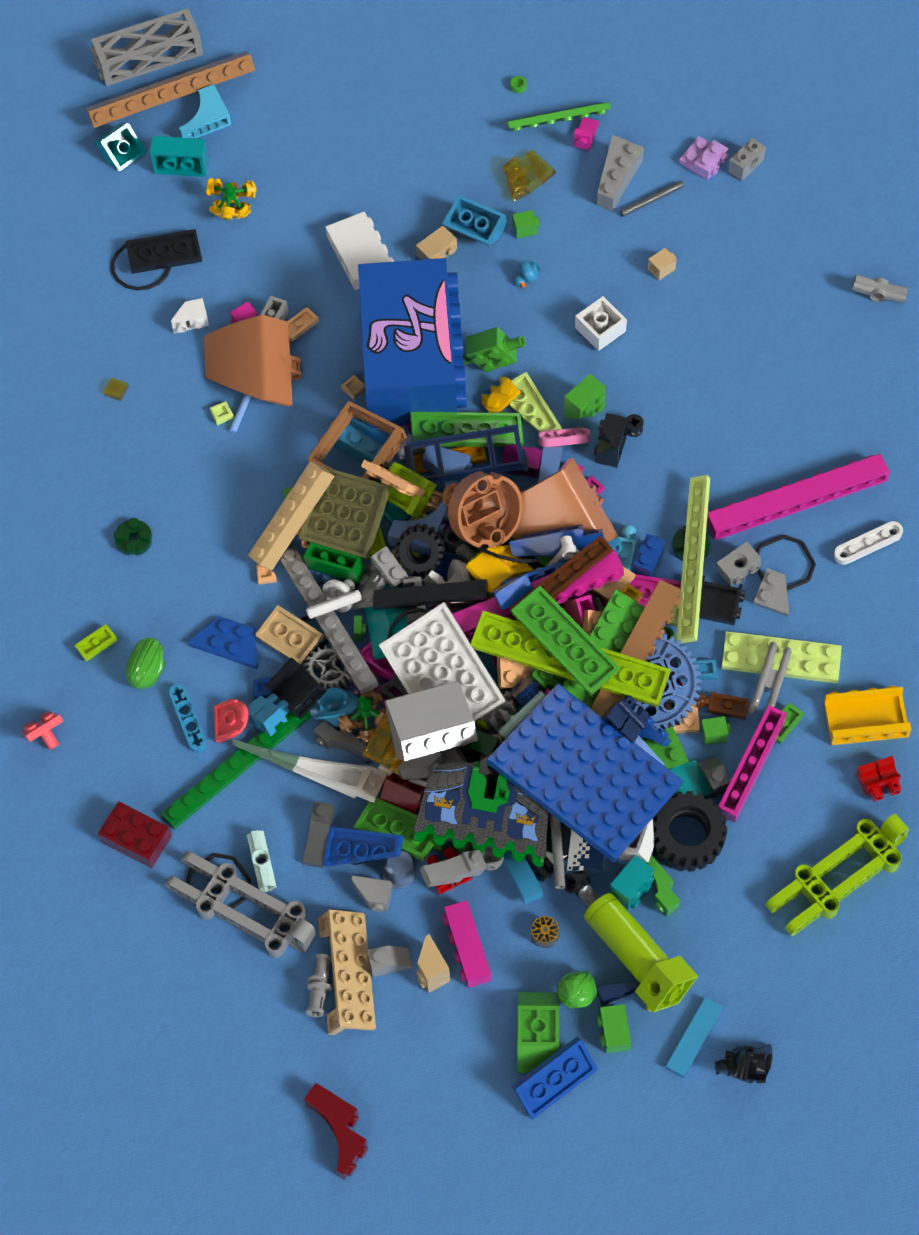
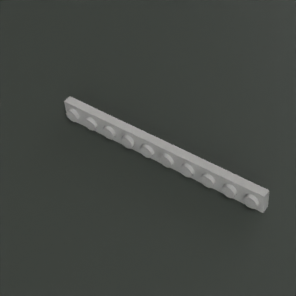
M293 546L285 550L279 560L306 605L311 607L328 601L296 548ZM331 611L314 617L360 694L378 687L376 678L336 613Z

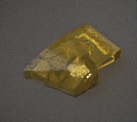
M533 149L522 159L515 155L503 166L511 197L514 201L530 194L556 173Z

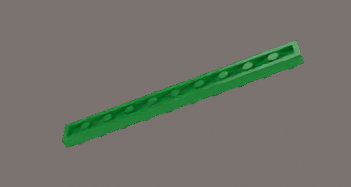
M310 710L301 720L289 712L285 715L287 722L278 723L274 727L277 732L272 736L261 731L247 743L272 750L312 717ZM240 748L161 813L162 817L175 830L259 761L261 757Z

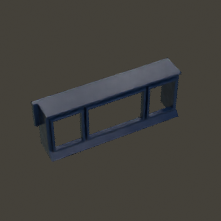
M518 424L407 442L406 446H403L406 466L416 472L412 449L434 445L439 474L424 477L435 484L461 480L478 471L488 475L491 472L498 474L521 470V472L529 471L526 451L521 449ZM514 432L519 461L496 465L492 436ZM486 437L491 466L444 473L440 444Z

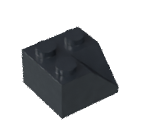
M606 413L605 419H601L598 437L600 443L595 445L593 455H596V463L618 468L627 438L628 418Z

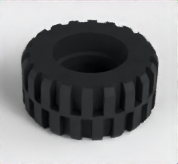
M687 791L686 795H682V792H677L653 818V852L658 853L657 858L660 861H667L666 866L670 868L672 865L677 866L678 871L688 868V872H692L697 867L700 870L706 868L707 864H712L716 857L719 856L726 840L727 826H725V815H721L722 809L719 805L716 807L713 805L714 800L711 798L706 800L703 798L704 794L698 793V796L693 795V791ZM679 817L694 818L704 826L706 838L703 843L696 846L682 845L671 836L669 832L670 823Z

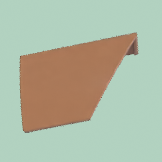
M260 315L227 325L204 336L205 378L263 401L287 407L293 404L291 380L302 378V372L300 371L302 362L301 358L290 355L289 326L287 321Z
M573 458L569 459L558 472L520 492L523 501V512L521 521L512 535L515 540L521 539L522 536L577 525H583L584 532L603 529L606 542L619 537L601 507V504L604 502L603 498L599 497L594 484L589 486Z

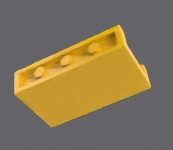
M903 687L869 688L865 691L850 690L846 693L831 692L825 695L823 704L831 745L909 737L911 724L907 722L902 696Z

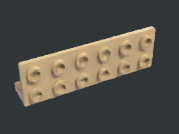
M328 910L318 918L319 936L324 938L330 936L336 1009L327 1014L328 1035H336L344 1029L373 1031L376 1029L370 962L367 952L368 940L365 914Z

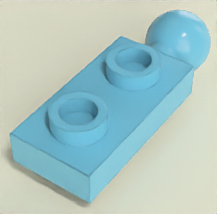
M628 524L622 528L621 533L623 537H618L622 548L618 553V557L623 567L630 571L637 542L633 538L636 536L637 531L633 525Z

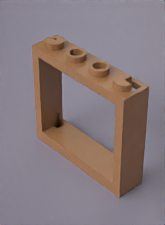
M348 401L344 408L340 409L337 418L330 423L328 431L325 435L321 436L318 445L310 452L311 455L307 460L308 462L312 461L320 466L330 468L321 462L353 417L390 434V437L372 461L373 464L385 469L407 436L404 429ZM366 471L361 477L375 482L378 480V478L366 474Z

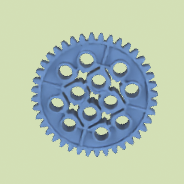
M666 633L661 640L657 639L655 646H657L656 653L652 657L648 656L646 662L671 669L670 675H673L672 684L668 678L666 684L668 690L663 692L659 707L637 701L631 708L635 713L640 708L645 711L648 708L654 709L656 714L649 717L655 721L654 725L658 729L662 726L664 729H668V724L674 728L675 721L680 724L682 723L681 716L685 719L688 718L686 711L693 712L691 706L697 705L694 699L700 698V695L696 692H701V687L697 685L702 684V680L697 679L701 676V672L697 671L699 665H693L696 662V657L690 658L692 651L686 652V645L680 647V640L674 643L673 636L667 640ZM677 660L681 665L678 668H673L670 662ZM679 678H683L687 684L679 686L676 681ZM670 702L675 707L672 710H666L664 704Z

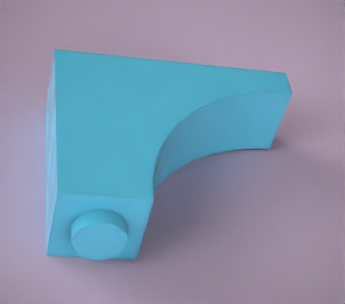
M214 84L198 90L200 99L199 110L191 121L179 127L181 137L199 138L231 125L230 114Z

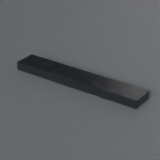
M487 579L374 590L373 608L374 610L442 604L443 602L484 600L488 598Z

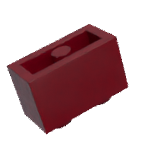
M392 773L386 778L379 799L416 815L421 808L425 787L412 783L409 780H403L399 775Z

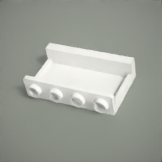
M365 211L325 227L327 239L354 290L359 289L358 264L394 262L392 257L389 258L386 245L381 243L378 230H374L371 217H367Z

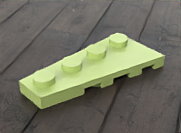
M527 372L511 380L522 392L509 404L512 409L520 413L521 417L538 433L562 429Z

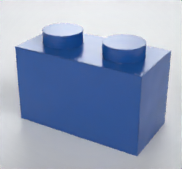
M647 533L633 562L632 573L652 577L664 551L665 540Z

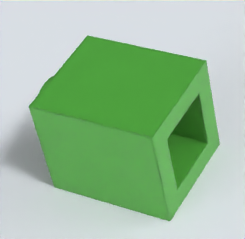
M533 210L512 214V225L517 239L538 233L540 221L538 216L534 215Z
M725 716L701 720L700 728L704 745L728 741L731 727L730 723H726Z

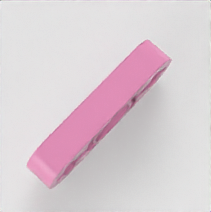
M579 427L542 431L538 436V444L543 447L588 443L590 441V430Z

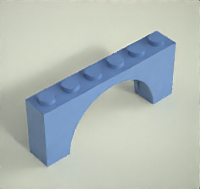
M434 445L428 446L422 458L423 467L434 474H439ZM440 447L444 473L473 469L471 455ZM463 479L443 483L447 487L451 483H460ZM442 501L434 512L422 519L415 521L394 520L387 535L389 545L396 547L401 534L408 527H413L415 524H420V526L428 524L427 527H434V530L436 532L439 531L443 536L446 531V523L449 520L448 507ZM414 540L410 543V551L430 556L431 548L427 542Z

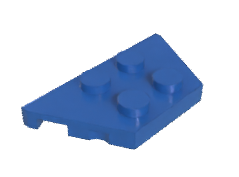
M219 616L188 642L190 647L254 669L258 668L256 631L253 627Z

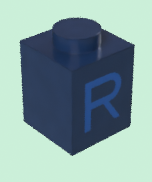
M526 676L509 692L524 707L539 693L542 687L535 679L531 681Z

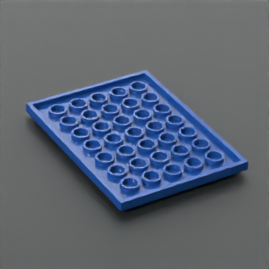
M557 684L492 753L486 763L615 863L681 787L684 781L636 743H632L622 733H619L618 729L615 730L614 726L606 720H602L601 716L565 688Z

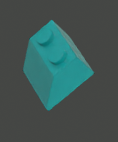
M128 122L120 123L94 141L102 156L117 171H121L146 153V150Z

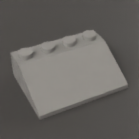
M459 681L384 700L397 759L407 761L478 741L474 719Z

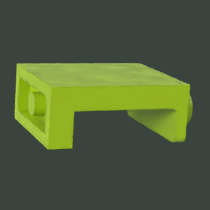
M394 462L388 471L426 491L423 497L415 495L413 498L391 486L388 501L402 508L406 513L420 518L437 484L404 465Z

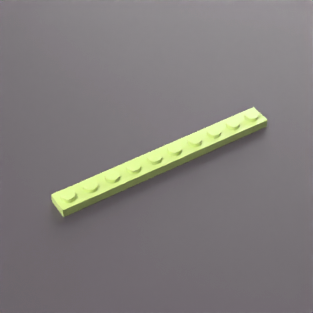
M708 475L690 478L680 597H682V601L679 605L676 640H680L681 644L697 641L710 489V478Z

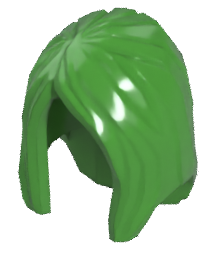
M145 638L139 640L134 646L125 669L126 679L134 688H150L156 683L164 670V649L158 640Z
M588 970L569 972L559 980L557 985L559 1000L570 1009L588 1006L598 995L595 980Z

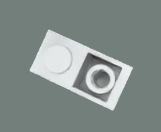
M203 298L184 302L171 320L174 333H183L187 330L209 326Z

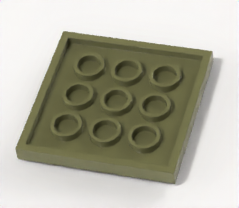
M324 467L335 477L303 523L299 539L369 559L391 486Z

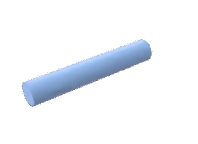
M244 394L230 427V432H237L251 396Z

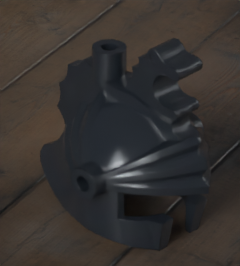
M767 1044L756 1048L744 1045L741 1047L737 1046L732 1051L726 1050L725 1059L715 1061L716 1074L719 1075L721 1070H726L727 1076L733 1074V1077L743 1082L753 1083L756 1081V1083H766L773 1058L772 1046Z

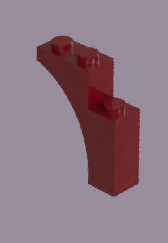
M315 1083L305 1097L304 1102L307 1107L319 1114L332 1129L337 1139L339 1150L336 1169L337 1176L345 1180L347 1176H351L357 1167L355 1164L358 1159H362L368 1151L367 1139L349 1129L350 1127L353 1128L359 1120L358 1109Z

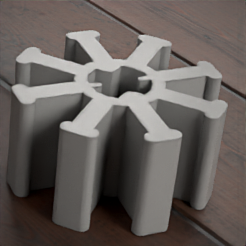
M505 691L503 694L507 702L481 718L486 723L487 730L493 726L494 730L498 732L502 722L507 723L512 714L515 715L519 712L510 692Z

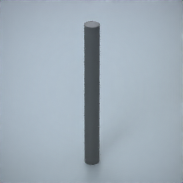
M679 181L620 210V214L624 217L683 188L684 184L682 181Z

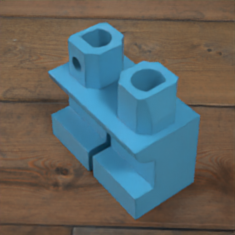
M273 693L266 699L259 696L247 706L248 720L252 725L272 736L277 732L274 727L278 723L287 722L285 715L290 712L287 709L289 704L285 700L280 701Z

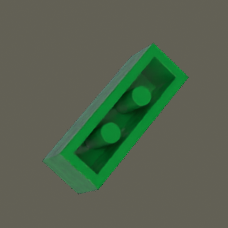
M312 542L303 557L308 569L345 580L350 579L358 584L366 570L362 557Z

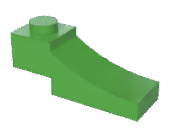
M651 855L647 864L655 869L653 876L655 878L653 884L656 890L654 906L660 913L663 912L666 916H669L680 907V899L671 890L674 880Z

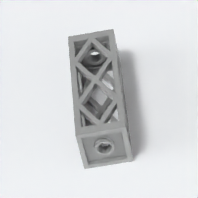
M189 8L91 39L92 46L90 47L94 57L92 59L95 68H98L100 80H104L106 86L203 55L200 33ZM162 24L177 25L165 35L153 34ZM148 28L143 33H134L135 31ZM121 37L134 39L123 49L111 48ZM171 46L183 47L174 57L161 55ZM130 59L142 60L132 71L119 69ZM153 61L160 62V63H157V64L148 66V65H149L151 62H153Z

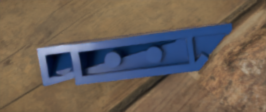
M583 525L524 535L521 539L511 540L510 547L514 557L554 556L562 548L560 539L563 536H571L573 544L580 552L600 535L604 539L603 529L584 532Z

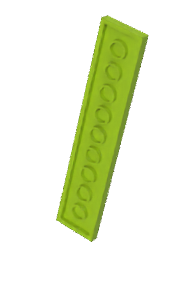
M482 612L470 644L473 649L576 681L520 622L490 612ZM601 648L620 667V671L599 689L624 697L630 695L636 701L659 707L671 669Z

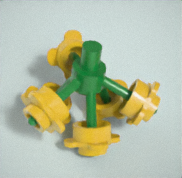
M209 178L206 194H213L215 196L221 192L224 194L222 200L213 201L209 211L226 221L232 220V217L239 219L248 216L251 212L250 203H239L238 198L243 196L255 198L256 185L253 181L249 182V180H246L242 184V189L238 188L236 182H228L225 184V188H223L219 178ZM230 203H236L235 207H230Z

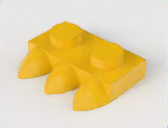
M500 376L499 387L490 385L491 394H481L482 405L489 413H500L522 393L509 378Z

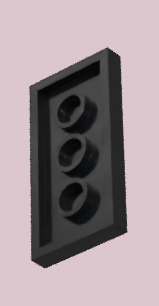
M196 229L126 241L132 274L202 262Z

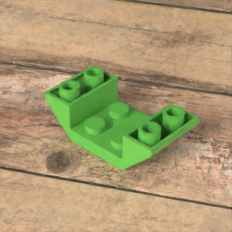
M518 992L517 1073L531 1072L559 1050L560 1003L557 992Z

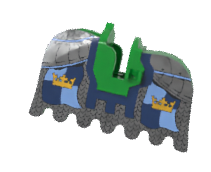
M475 761L473 768L460 763L448 762L432 770L426 782L421 808L414 826L415 835L413 839L415 841L422 842L428 834H431L437 846H442L446 839L451 838L453 846L457 850H462L466 843L470 842L473 845V851L480 850L483 853L485 848L490 846L496 858H501L506 851H511L512 858L516 862H521L526 855H531L532 863L535 866L542 867L544 865L549 814L546 809L500 773L494 800L484 798L487 782L485 776L479 773L481 762Z

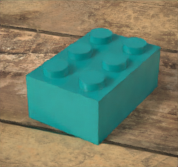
M153 136L150 156L154 174L193 177L207 176L209 157L205 139Z

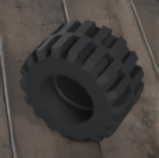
M415 524L413 527H408L401 534L395 549L397 551L395 555L399 558L398 563H402V568L410 570L409 573L411 574L417 572V575L422 573L428 574L431 570H435L443 559L445 551L443 543L445 541L440 537L441 533L439 531L436 532L432 526L431 528L427 527L428 524H423V526ZM414 540L427 542L431 548L430 556L425 559L416 558L410 551V543Z

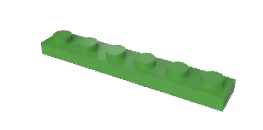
M610 102L506 121V126L511 128L512 131L521 130L522 126L528 125L529 128L537 127L540 122H545L547 125L556 123V119L561 118L563 121L573 120L572 116L579 115V118L589 117V113L596 112V115L607 113L606 110L611 109Z

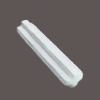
M358 590L308 607L306 613L312 619L361 601V594Z

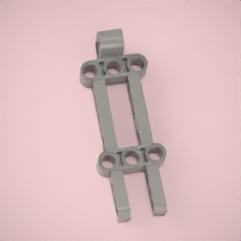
M186 851L181 861L189 868L211 879L203 892L172 875L165 883L169 890L196 904L198 914L202 919L209 920L217 916L264 942L266 951L272 958L282 956L288 945L301 952H305L316 935L314 926L305 920V908L300 901H292L286 905L237 878L236 869L230 863H224L217 867L198 855ZM226 872L233 873L228 878L223 877ZM217 888L222 890L219 894L212 893ZM230 891L278 916L279 919L272 930L223 904ZM205 905L211 906L207 911L201 910ZM294 910L301 911L299 915L294 916L291 914ZM284 926L290 927L288 932L280 931ZM273 943L280 944L277 949L270 948Z

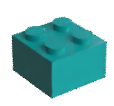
M635 855L610 884L609 893H612L627 911L631 908L635 909L641 901L639 898L644 893L647 895L652 889L655 869Z

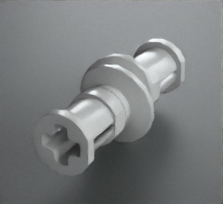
M317 954L315 956V970L313 975L307 979V989L311 992L309 995V1006L305 1012L311 1017L319 1018L324 1015L323 1004L326 999V992L332 991V986L327 983L330 976L329 970L330 964H332V957L327 954Z

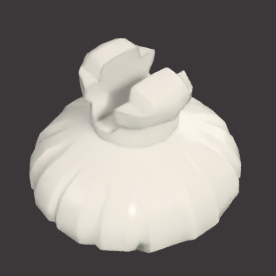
M335 579L329 580L323 585L322 592L326 599L330 600L353 592L355 583L350 579H346L343 582ZM353 604L339 608L334 611L341 613L347 612L351 609Z

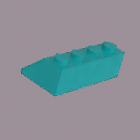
M390 585L384 587V589H392ZM373 606L366 607L365 612L374 660L386 658L379 645L387 640L391 624L397 616L405 612V607L374 610ZM406 616L397 622L393 628L392 636L408 626Z

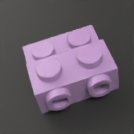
M699 136L679 159V164L709 180L712 175L718 172L719 166L728 160L729 148L715 140L710 143Z

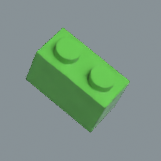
M625 1004L600 1007V1014L596 1015L598 1027H602L603 1034L600 1035L601 1047H605L606 1053L631 1050V1038Z

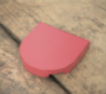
M230 699L214 705L216 742L221 743L234 738L244 730L248 722L249 713L247 706L243 702Z

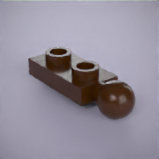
M711 692L710 698H707L703 693H697L700 695V698L694 699L697 702L695 707L702 708L705 705L708 706L707 713L746 720L749 699Z

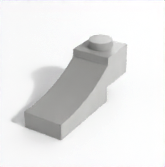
M480 850L463 852L461 855L445 861L423 865L420 872L427 887L460 882L466 877L478 876L487 868V865Z

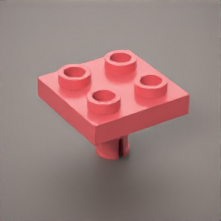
M48 711L40 716L41 720L34 723L32 721L25 725L21 734L29 742L41 736L50 750L60 744L51 729L62 723L63 719L60 714Z

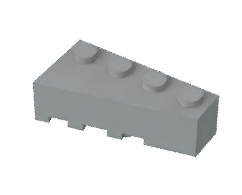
M612 135L597 192V206L613 212L643 161L644 147Z

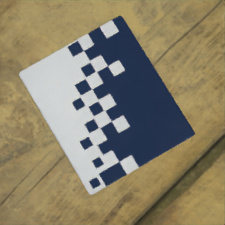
M571 830L567 871L603 870L604 855Z

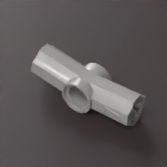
M858 274L855 275L851 290L870 295V298L875 302L890 300L905 303L908 287L889 284L884 278L870 279Z

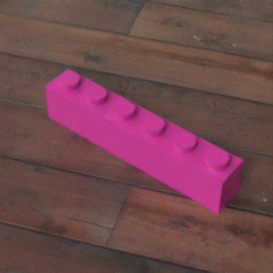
M768 705L719 804V807L722 809L721 815H725L726 819L736 823L784 726L787 713Z

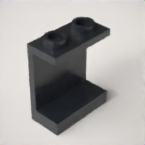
M292 657L265 685L281 701L285 700L289 704L287 709L300 720L327 692Z

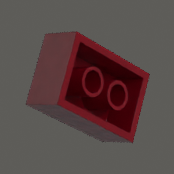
M118 801L98 832L101 843L152 868L171 839L172 833L169 826Z

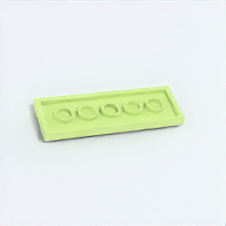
M726 631L722 669L761 674L769 649L768 644L775 642L777 649L771 665L772 669L778 671L783 657V649L789 647L792 652L784 677L838 684L841 645Z

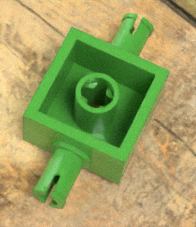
M498 327L467 336L466 354H463L464 366L475 363L485 372H490L494 369L517 363V349L525 347V339L522 335L511 339Z

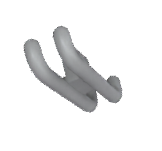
M775 642L768 644L769 649L752 702L748 708L749 714L755 713L762 693L769 692L771 689L766 709L768 705L775 707L791 657V648L785 647L783 649V657L777 671L771 668L777 644Z

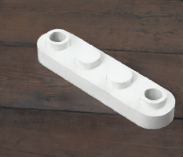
M891 521L837 546L834 552V559L837 563L846 565L898 541L902 537L903 527L900 523Z

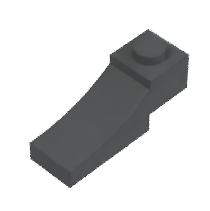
M325 720L313 730L314 740L320 747L325 746L328 750L331 747L345 750L358 756L367 764L373 759L372 750L351 732H344L342 729L338 732Z
M314 802L303 865L323 868L322 862L327 837L335 814L334 804Z

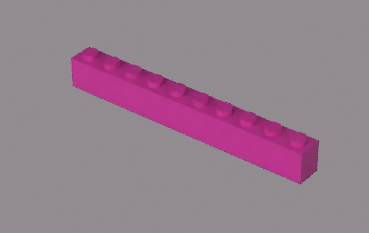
M881 454L870 455L858 462L852 461L846 466L835 467L826 473H817L811 478L800 479L794 484H786L779 489L765 491L759 496H751L744 501L730 503L727 507L713 509L707 514V525L716 541L888 481L890 471Z
M613 549L610 555L554 598V600L560 604L567 601L570 597L581 596L590 589H598L607 582H615L624 576V567L615 549ZM547 575V576H545V577H542V578H540V579H537V580H535V581H532V582H531L532 587H533V588L536 587L539 583H541V582H542L544 579H546L549 575ZM494 597L452 614L468 640L473 639L483 611L516 620L511 614V608L508 607L501 610Z

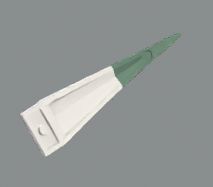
M232 740L231 743L238 748L352 798L357 796L373 803L387 777L385 772L371 766L301 757L237 740Z

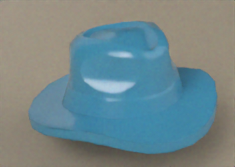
M332 687L326 689L327 692L310 709V714L314 719L325 720L334 728L340 727L338 725L339 716H344L345 714L349 716V714L357 710L358 699L353 692Z

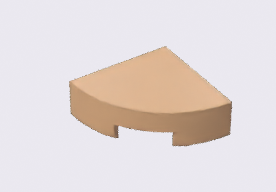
M256 565L258 584L277 582L276 575L272 570Z

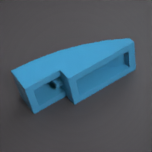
M511 851L505 852L503 864L524 905L542 898L543 891L525 857L523 861L516 862L512 858Z

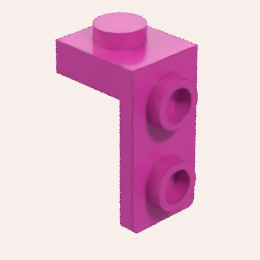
M585 117L582 118L579 129L575 128L573 146L590 150L599 121Z

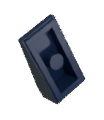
M629 982L597 986V996L601 1005L604 1006L635 993L640 983Z

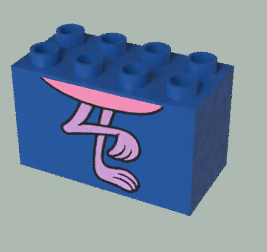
M446 258L358 264L367 410L398 426H405V424H410V412H457V408L467 407L457 272L447 273Z

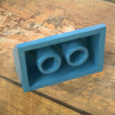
M458 194L442 226L490 246L501 237L508 223L505 214Z
M353 417L333 446L361 463L364 460L372 463L388 440V437Z

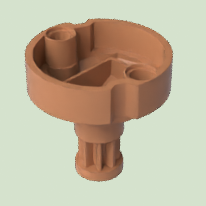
M478 471L468 475L460 483L449 484L443 491L442 498L444 504L448 507V518L452 530L461 540L473 546L480 547L483 544L493 548L503 544L514 534L521 521L523 512L521 493L513 481L500 474L491 472L488 475Z

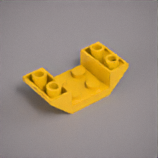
M509 545L487 548V550L502 556L522 559L520 556H512ZM484 552L465 566L473 578L477 580L487 579L488 592L490 593L500 587L504 580L534 571L527 563L499 559Z

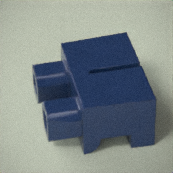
M628 695L620 701L614 702L601 716V719L606 720L614 726L615 730L618 729L619 733H622L628 740L634 743L640 731L647 726L645 721L649 714L642 708L638 709L635 713L631 708L636 702Z

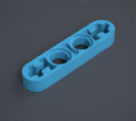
M181 684L173 685L169 690V695L188 745L194 753H201L206 749L207 743L186 688ZM176 691L181 693L183 701L179 702ZM187 706L190 708V711L187 714H181L179 712L180 708ZM195 723L197 726L194 730L188 731L186 725ZM197 735L200 746L195 744L193 736Z

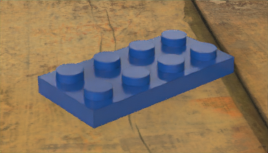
M577 1036L513 1084L512 1088L527 1115L533 1120L598 1069L582 1039Z

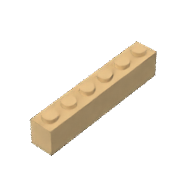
M310 461L248 556L260 566L273 570L335 476L323 466Z

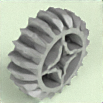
M325 645L323 650L317 647V653L311 651V657H306L307 663H304L303 667L325 689L332 687L347 689V683L352 684L353 680L347 670L344 668L342 672L338 668V661L341 664L342 662L332 646L331 649H328L327 645ZM314 669L321 673L320 679L315 676Z

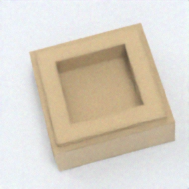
M353 375L341 385V389L355 400L365 391V383Z

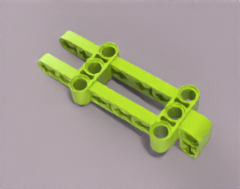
M896 813L883 822L880 830L871 820H860L854 837L812 868L805 864L798 866L795 870L793 882L770 898L765 906L771 913H775L801 893L808 899L812 905L785 926L786 931L791 936L799 933L820 916L826 919L834 918L837 915L841 900L881 870L893 873L899 868L902 857L895 847L906 839L909 827ZM865 828L869 833H863L860 829ZM879 843L882 845V848H876L873 844ZM864 847L873 857V860L833 890H830L821 878ZM892 858L896 863H889L887 859ZM805 874L808 878L801 879L798 875ZM818 889L821 894L816 895L811 890ZM831 904L835 909L829 910L825 905Z

